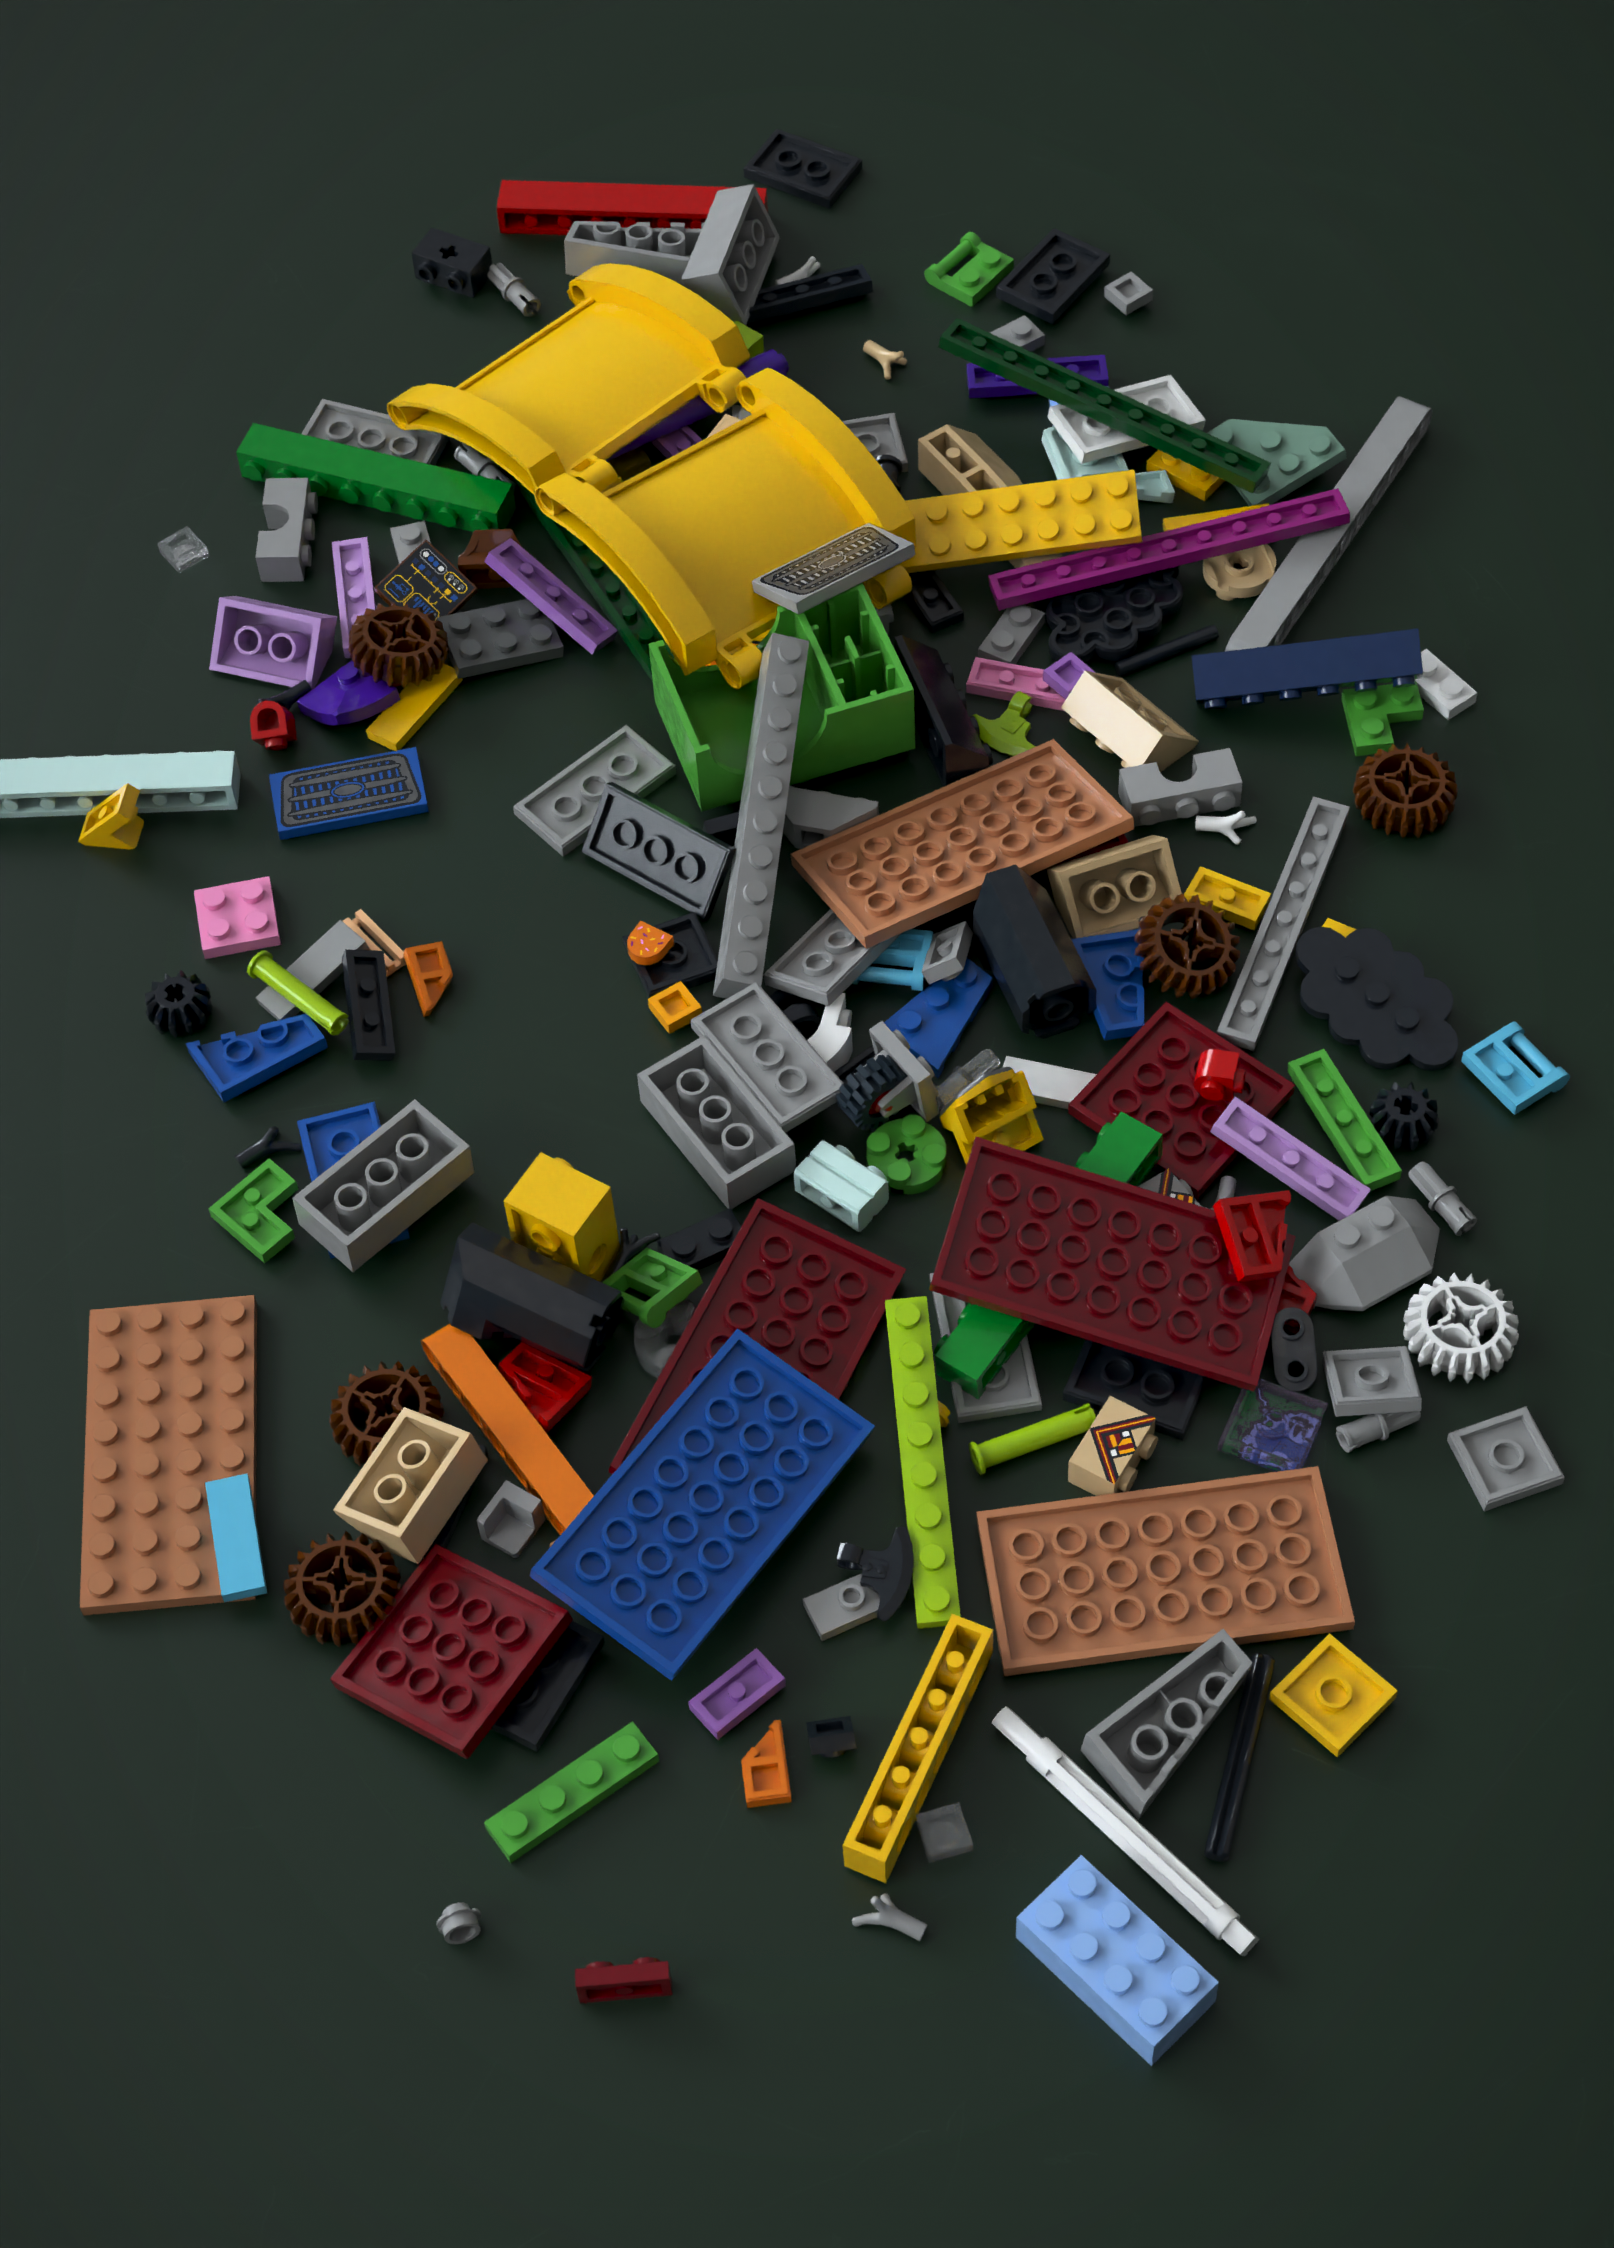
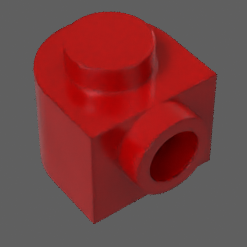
M263 701L254 707L250 715L251 737L253 741L260 745H265L266 750L274 751L286 749L288 747L287 741L297 740L295 719L288 709L274 701Z
M1210 1049L1202 1052L1193 1083L1196 1091L1202 1097L1211 1101H1232L1235 1093L1242 1094L1246 1070L1239 1069L1240 1053L1219 1049Z

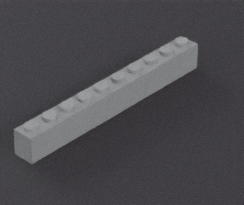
M772 633L762 652L734 845L736 851L731 865L713 996L725 999L755 982L760 986L762 985L809 641Z

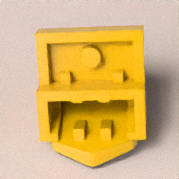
M1003 1067L983 1073L959 1091L940 1112L939 1118L942 1126L953 1132L966 1166L975 1137L1021 1151L1044 1140L1033 1113V1109L1037 1108L1024 1072L1019 1071L1015 1073L1011 1067Z

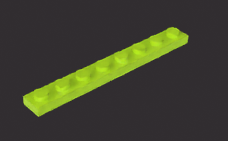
M927 1296L885 1300L907 1528L913 1547L914 1569L912 1578L917 1628L942 1627L947 1625L952 1614L960 1617L961 1615Z

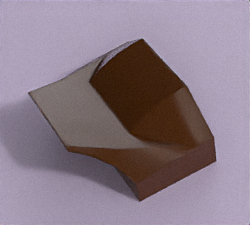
M492 529L473 531L466 550L458 557V568L477 589L513 587L485 563L488 553L510 538L521 546L513 530Z

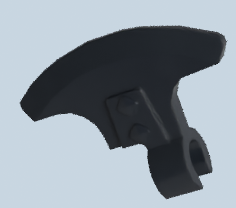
M905 1526L895 1528L891 1545L885 1550H865L849 1543H840L838 1550L837 1566L847 1570H862L861 1586L873 1589L878 1594L880 1603L877 1617L883 1622L890 1619L898 1610L911 1584L914 1569L913 1547Z

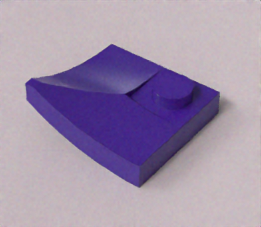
M352 660L296 702L300 712L315 721L327 725H342L374 716L401 699L397 688L392 685L389 687L386 681L375 683L372 676L364 677L362 670L355 668Z

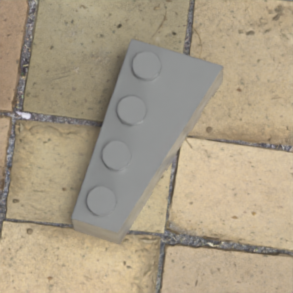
M574 221L564 239L566 275L579 276L595 265L622 264L653 271L683 286L681 279L701 229H685V223H671V228H651L650 222H637V224L624 228L620 227L619 222Z
M1224 1629L1220 1630L1085 1735L1080 1751L1138 1820L1247 1677L1253 1662Z

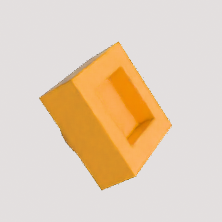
M682 981L648 998L649 1009L669 1034L691 1023V1019L702 1013V1007Z

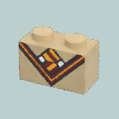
M1109 1396L1069 1460L1068 1482L1095 1496L1120 1493L1121 1491L1128 1492L1137 1477L1138 1470L1135 1468L1142 1458L1148 1460L1157 1445L1158 1437L1154 1435L1156 1418Z

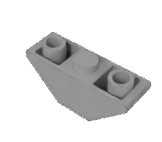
M789 785L783 833L795 848L802 849L878 816L879 802L861 797L854 798L831 794L826 791L818 792L795 788Z

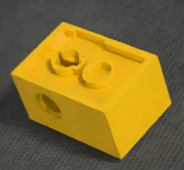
M540 1152L504 1200L511 1240L597 1281H601L620 1248L611 1187L574 1169L569 1162L562 1158L556 1157L554 1159Z

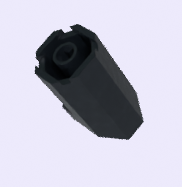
M1016 864L987 873L973 910V946L984 969L993 972L1023 1033L1029 1034V1029L1034 1030L1037 1037L1045 1039L1073 1030L1081 1023L1078 1016L1084 1010L1089 1015L1096 1009L1097 990L1046 889Z
M472 1222L457 1238L440 1304L443 1310L448 1308L449 1314L447 1318L451 1326L479 1339H492L493 1332H504L503 1338H515L588 1373L601 1358L606 1346L602 1345L606 1335H613L625 1299L621 1296V1291Z

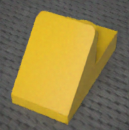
M127 783L87 813L78 842L86 846L135 849L144 825V820L137 816L138 807L135 806L140 790Z

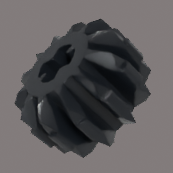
M181 970L176 977L171 978L165 973L164 981H152V991L145 993L148 1020L152 1025L156 1026V1029L161 1034L170 1031L177 1038L181 1031H186L192 1036L193 1027H205V1017L212 1015L209 988L206 987L205 983H201L196 974L187 977Z
M1394 1082L1390 1091L1381 1089L1377 1094L1376 1100L1370 1106L1369 1115L1371 1116V1123L1384 1143L1394 1142L1396 1151L1402 1144H1406L1412 1151L1418 1146V1142L1428 1144L1432 1133L1438 1128L1439 1123L1437 1100L1429 1099L1427 1088L1418 1092L1415 1091L1412 1082L1407 1088H1401Z

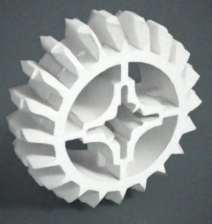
M1454 1272L1450 1276L1449 1282H1445L1437 1276L1433 1281V1286L1424 1283L1419 1290V1295L1413 1294V1297H1411L1409 1308L1405 1311L1403 1320L1405 1322L1404 1340L1409 1341L1408 1349L1410 1354H1419L1417 1361L1420 1367L1432 1364L1431 1372L1433 1377L1442 1370L1447 1372L1450 1382L1456 1377V1374L1463 1375L1467 1384L1472 1380L1473 1373H1476L1484 1380L1489 1375L1490 1369L1499 1372L1503 1367L1504 1361H1508L1512 1357L1514 1345L1517 1344L1519 1337L1517 1333L1518 1315L1512 1314L1514 1309L1512 1301H1503L1504 1294L1502 1289L1492 1292L1489 1290L1490 1284L1488 1279L1481 1283V1285L1476 1284L1471 1273L1466 1278V1281H1459ZM1438 1311H1441L1443 1318L1438 1320L1437 1325L1430 1327L1428 1319ZM1492 1328L1494 1336L1488 1342L1481 1345L1479 1341L1480 1336L1484 1335L1485 1330Z

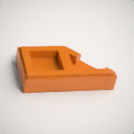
M442 941L405 948L403 953L423 1017L431 1014L453 977Z
M781 1719L774 1720L769 1726L768 1732L741 1760L747 1808L792 1802Z

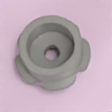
M467 1903L452 1904L443 1910L442 1916L437 1920V1928H439V1932L444 1935L445 1941L449 1944L468 1942L480 1933L481 1929L478 1920L481 1919V1912L477 1908L470 1909Z

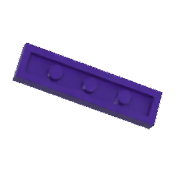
M1105 355L1045 358L1097 383L1108 386L1109 379ZM973 363L966 364L969 399L1038 394Z

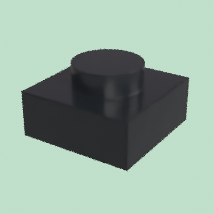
M850 1716L806 1722L811 1755L820 1754L822 1757L831 1758L841 1756L847 1750L856 1749L855 1735Z

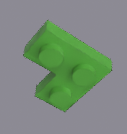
M1417 682L1413 686L1394 688L1393 684L1377 686V690L1355 692V688L1343 689L1342 704L1355 756L1373 755L1377 752L1378 748L1388 752V749L1394 744L1389 723L1423 719L1424 708Z
M269 1158L208 1209L211 1217L263 1263H266L295 1239L293 1229L272 1211L298 1190L296 1180Z

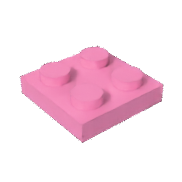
M269 876L194 890L201 945L205 959L281 945L272 884Z

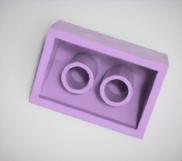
M240 596L219 597L209 670L293 687L306 680L311 688L314 689L332 653L337 617Z

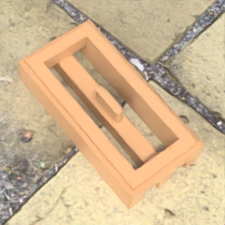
M362 909L355 912L356 918L353 920L349 917L343 920L348 927L366 941L369 947L367 950L382 951L360 927L395 960L392 961L384 953L387 977L406 965L403 955L404 951Z

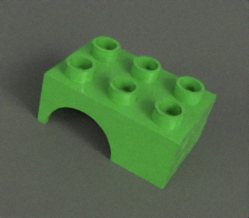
M863 583L801 614L778 606L776 619L771 630L756 647L763 652L772 633L809 641L789 785L803 783L820 776L915 749L914 689ZM663 640L649 643L655 704L701 812L740 801L758 679L740 689H734L726 682L717 665L703 666L685 676L677 660L667 652Z

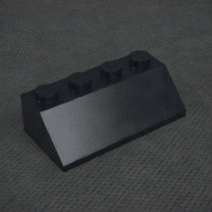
M903 635L894 637L895 651L914 689L915 728L942 786H947L988 768L989 765L993 764L990 747L987 743L982 744L979 739L980 731L977 720L974 716H968L964 693L961 689L956 690L954 686V675L948 662L943 663L938 651L932 647Z

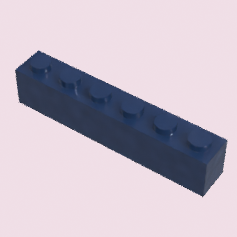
M1418 629L1192 655L1197 705L1204 704L1206 710L1227 707V701L1242 700V705L1261 704L1265 702L1264 697L1279 695L1280 701L1297 700L1302 698V692L1317 691V696H1332L1340 694L1339 688L1355 686V692L1373 691L1378 689L1377 684L1392 682L1394 688L1415 685V679H1421L1423 676Z

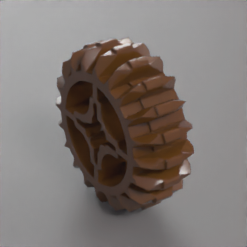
M392 602L390 607H385L378 603L376 610L366 608L364 615L357 616L349 632L348 650L350 658L354 662V667L361 669L364 677L372 676L375 683L386 681L389 687L393 683H398L405 688L407 683L419 686L422 679L431 681L434 674H440L441 668L448 656L447 632L444 631L443 622L436 621L434 613L424 614L422 607L412 609L408 603L403 607L397 606L394 602Z
M1408 743L1404 749H1398L1392 744L1388 752L1378 748L1374 757L1367 756L1363 766H1360L1356 773L1353 787L1356 809L1361 810L1363 820H1372L1373 830L1384 827L1387 836L1392 831L1400 832L1402 839L1407 832H1412L1418 838L1423 829L1433 833L1437 825L1444 826L1448 816L1454 811L1455 800L1458 794L1455 772L1449 771L1448 761H1439L1437 752L1430 755L1425 754L1424 746L1418 751L1411 750Z
M1183 893L1177 895L1174 901L1168 896L1159 905L1151 906L1147 912L1148 915L1144 916L1139 922L1141 930H1138L1135 934L1134 940L1139 943L1135 949V956L1145 958L1140 963V970L1150 969L1152 972L1149 976V983L1159 979L1163 982L1161 985L1162 992H1166L1170 987H1173L1176 998L1182 997L1187 990L1191 999L1197 998L1201 992L1206 996L1210 995L1216 987L1224 986L1228 981V976L1235 972L1237 966L1235 962L1239 959L1241 953L1235 948L1240 942V937L1230 934L1235 928V922L1225 923L1223 921L1226 910L1219 911L1218 913L1213 911V900L1208 901L1205 905L1200 904L1198 894L1192 896L1188 902ZM1170 923H1184L1180 930H1161L1163 926ZM1213 962L1210 968L1191 970V966L1194 963Z
M381 1361L378 1366L379 1370L371 1371L370 1368L364 1365L363 1376L359 1378L350 1374L348 1379L350 1386L338 1385L337 1394L339 1398L331 1400L332 1414H330L329 1423L334 1431L332 1435L335 1443L341 1446L342 1453L347 1458L353 1456L355 1463L359 1467L369 1459L404 1407L408 1408L407 1404L410 1399L420 1407L418 1413L442 1422L445 1412L443 1403L440 1402V1392L436 1386L432 1385V1381L427 1374L420 1376L419 1370L414 1365L404 1371L403 1364L399 1361L396 1362L392 1369H387L386 1364ZM358 1414L363 1415L366 1420L367 1428L363 1433L354 1426Z
M345 1530L341 1540L335 1541L333 1535L328 1533L326 1537L327 1543L320 1546L319 1543L312 1540L310 1544L312 1552L308 1554L298 1551L297 1560L299 1564L288 1565L287 1572L290 1579L284 1580L283 1588L285 1594H287L284 1603L287 1610L291 1612L290 1617L293 1624L296 1626L301 1625L302 1632L307 1638L315 1634L317 1641L323 1645L332 1637L334 1644L340 1648L344 1638L350 1637L351 1641L357 1645L360 1640L359 1634L374 1630L373 1623L377 1618L380 1620L387 1618L388 1615L384 1610L387 1605L395 1606L397 1600L394 1596L401 1589V1585L398 1583L401 1579L400 1571L394 1565L393 1555L389 1551L384 1552L383 1546L380 1545L378 1540L370 1544L368 1537L362 1533L353 1541L351 1534ZM352 1565L367 1569L375 1577H366L365 1573L354 1572ZM309 1600H319L320 1604L331 1605L333 1613L315 1607Z

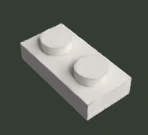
M1428 649L1421 652L1423 676L1421 679H1415V682H1417L1420 696L1447 720L1476 703L1477 692Z

